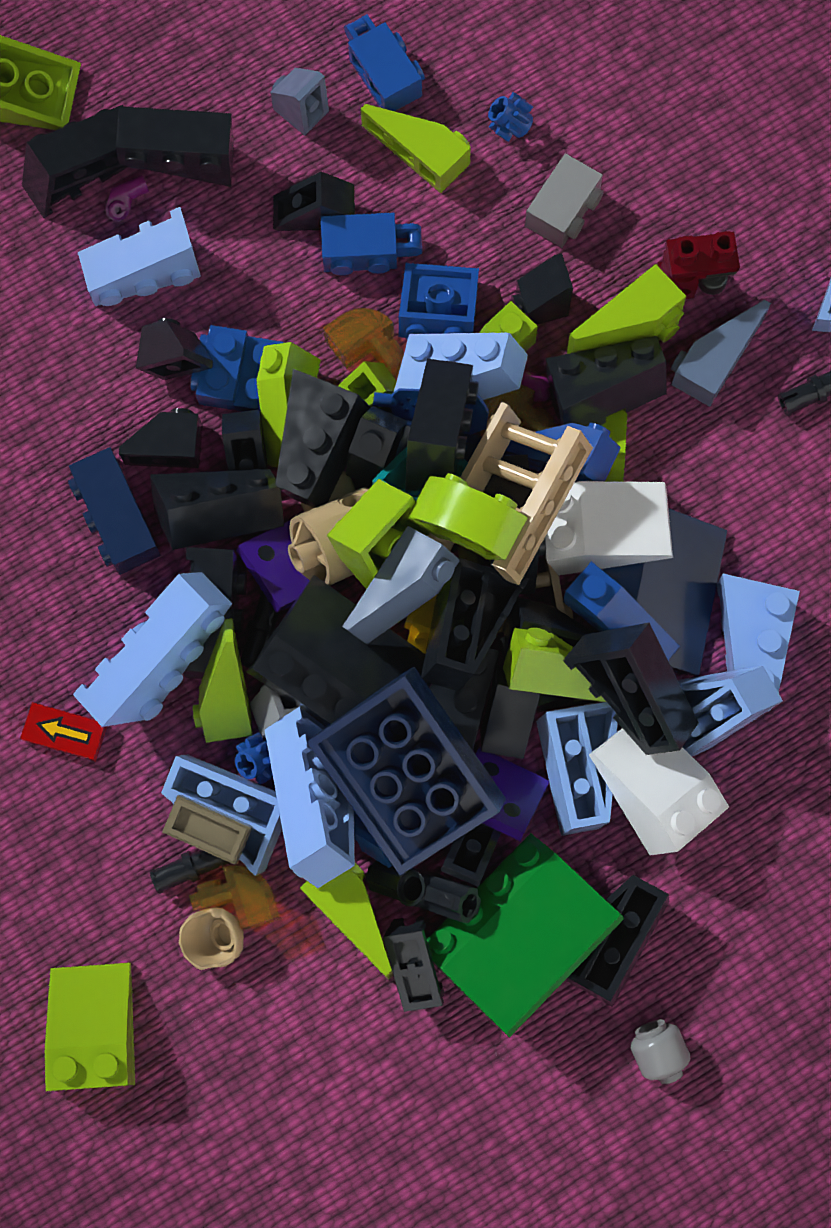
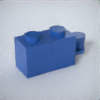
M367 14L344 26L346 36L349 39V60L380 108L396 111L422 97V81L425 80L424 73L416 60L410 61L406 55L405 43L398 32L392 33L386 22L376 27Z
M395 213L321 216L324 272H331L335 275H348L353 271L368 270L371 273L380 274L388 272L390 269H398L397 257H412L422 254L421 226L413 223L395 224ZM407 238V243H396V239Z

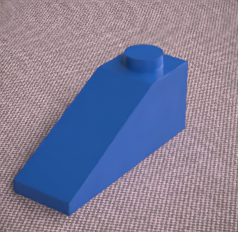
M569 423L536 431V433L555 440L562 437L567 426L582 431L593 449L575 480L576 482H605L621 448L609 437L611 432L596 423H589L588 427ZM512 440L503 456L528 454L529 468L543 472L551 457L547 453Z
M592 561L565 591L563 603L599 632L650 623L668 661L680 648L677 642L619 583Z

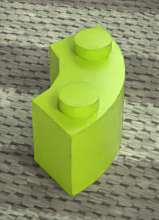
M447 473L445 478L435 476L428 478L407 518L437 538L457 543L486 559L506 560L528 517L516 510L518 505L510 498L501 494H496L493 498L469 487L468 483L460 477Z

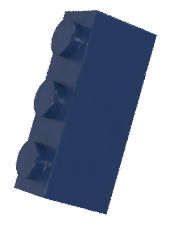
M111 447L69 465L74 478L67 480L76 500L84 499L88 511L82 514L91 533L99 532L104 544L97 547L107 567L114 565L121 575L160 557L161 554Z

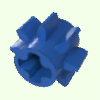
M512 92L509 98L500 96L490 106L488 117L492 123L489 125V128L507 142L510 141L512 135L516 138L523 137L530 130L533 123V116L529 113L533 106L515 92Z
M260 732L246 738L244 742L236 746L239 753L235 757V765L242 777L249 780L256 778L259 785L273 778L266 739L263 740Z

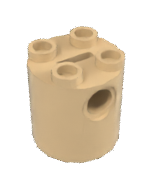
M359 488L291 519L289 529L292 544L288 545V553L297 571L309 580L315 575L329 586L354 575L339 558L327 534L369 488Z

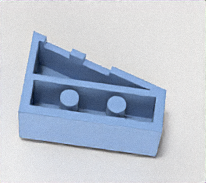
M181 207L170 211L172 218L155 226L152 225L151 221L140 224L141 232L122 240L118 234L78 252L88 292L95 306L116 305L127 297L134 295L148 296L157 292L159 288L170 285L184 286L191 283L195 278L201 277Z
M510 333L409 334L394 392L398 388L420 389L426 361L429 358L473 365L472 381L479 382L478 394L482 400L520 389L528 354Z
M722 574L717 583V592L720 598L722 632L724 631L727 672L763 666L779 693L800 591Z
M763 666L678 680L699 722L683 745V748L691 756L704 752L783 701Z
M607 702L549 711L536 721L561 836L597 830L610 822L613 794L589 756L590 753L617 733L618 723L613 718L616 712Z
M188 754L176 756L161 793L173 804L177 795H183L253 826L239 860L255 876L265 872L282 830L276 791Z

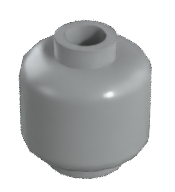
M662 1019L648 1022L635 1031L636 1037L631 1042V1051L642 1076L648 1080H660L661 1084H670L679 1080L683 1076L682 1070L690 1062V1053L679 1028L673 1024H666L665 1020Z

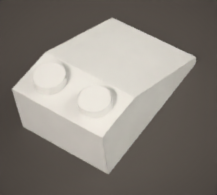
M574 482L545 536L546 559L549 565L558 575L582 572L591 561L600 569L673 558L665 482Z
M622 728L589 754L649 855L678 852L729 808L711 775L683 747L680 751L646 755Z

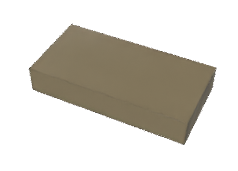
M177 795L162 833L235 865L241 857L253 826L188 797Z

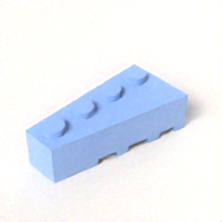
M202 572L178 574L146 610L145 613L149 619L130 629L121 639L125 644L124 648L111 660L104 658L95 669L99 676L89 687L81 684L74 692V697L101 727L153 719L162 710V702L169 692L182 682V674L188 665L202 654L204 650L203 644L210 634L219 629L225 620L224 615L232 603Z
M299 706L266 728L265 735L289 868L297 876L304 878L316 888H319L355 866L354 809L307 743L309 739L326 727Z

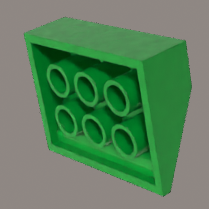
M532 833L477 887L481 903L478 914L472 917L470 923L447 918L427 938L432 961L436 968L509 1038L624 919L581 876Z

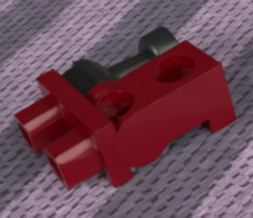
M730 231L668 239L665 243L666 250L663 252V262L657 263V266L677 287L683 289L681 291L686 295V299H693L695 297L698 286L706 294H719L725 289L728 276L735 275L740 269L735 234Z

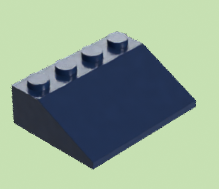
M668 508L673 558L604 568L602 570L619 583L680 646L669 659L673 671L698 677L728 530ZM590 625V631L593 633L599 632Z
M412 667L307 741L312 751L399 875H402L499 813L506 800L415 667Z

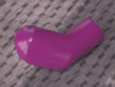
M142 175L111 189L105 209L109 219L116 222L126 219L133 199L149 192Z
M524 369L520 389L531 391L530 396L534 402L549 400L551 394L548 379Z

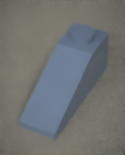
M766 300L761 301L696 340L688 353L681 350L670 369L675 372L671 385L710 407L765 319L771 303Z
M407 526L342 627L365 644L370 643L439 594L444 584L452 577L454 569L460 560L443 544Z

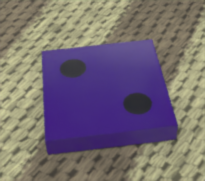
M290 521L285 522L284 527L271 529L240 544L236 550L276 613L292 606L310 581L296 570L289 557L288 545L292 544L289 529Z
M479 747L475 755L506 798L500 812L483 822V824L521 841L548 787L549 780L495 754L481 752V747Z

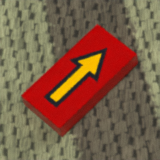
M32 702L20 739L27 743L96 762L107 726L101 727L94 719Z

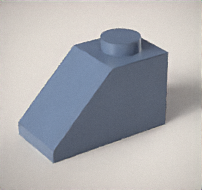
M294 68L287 76L283 75L278 78L270 92L273 110L304 136L329 112L325 76L319 71Z

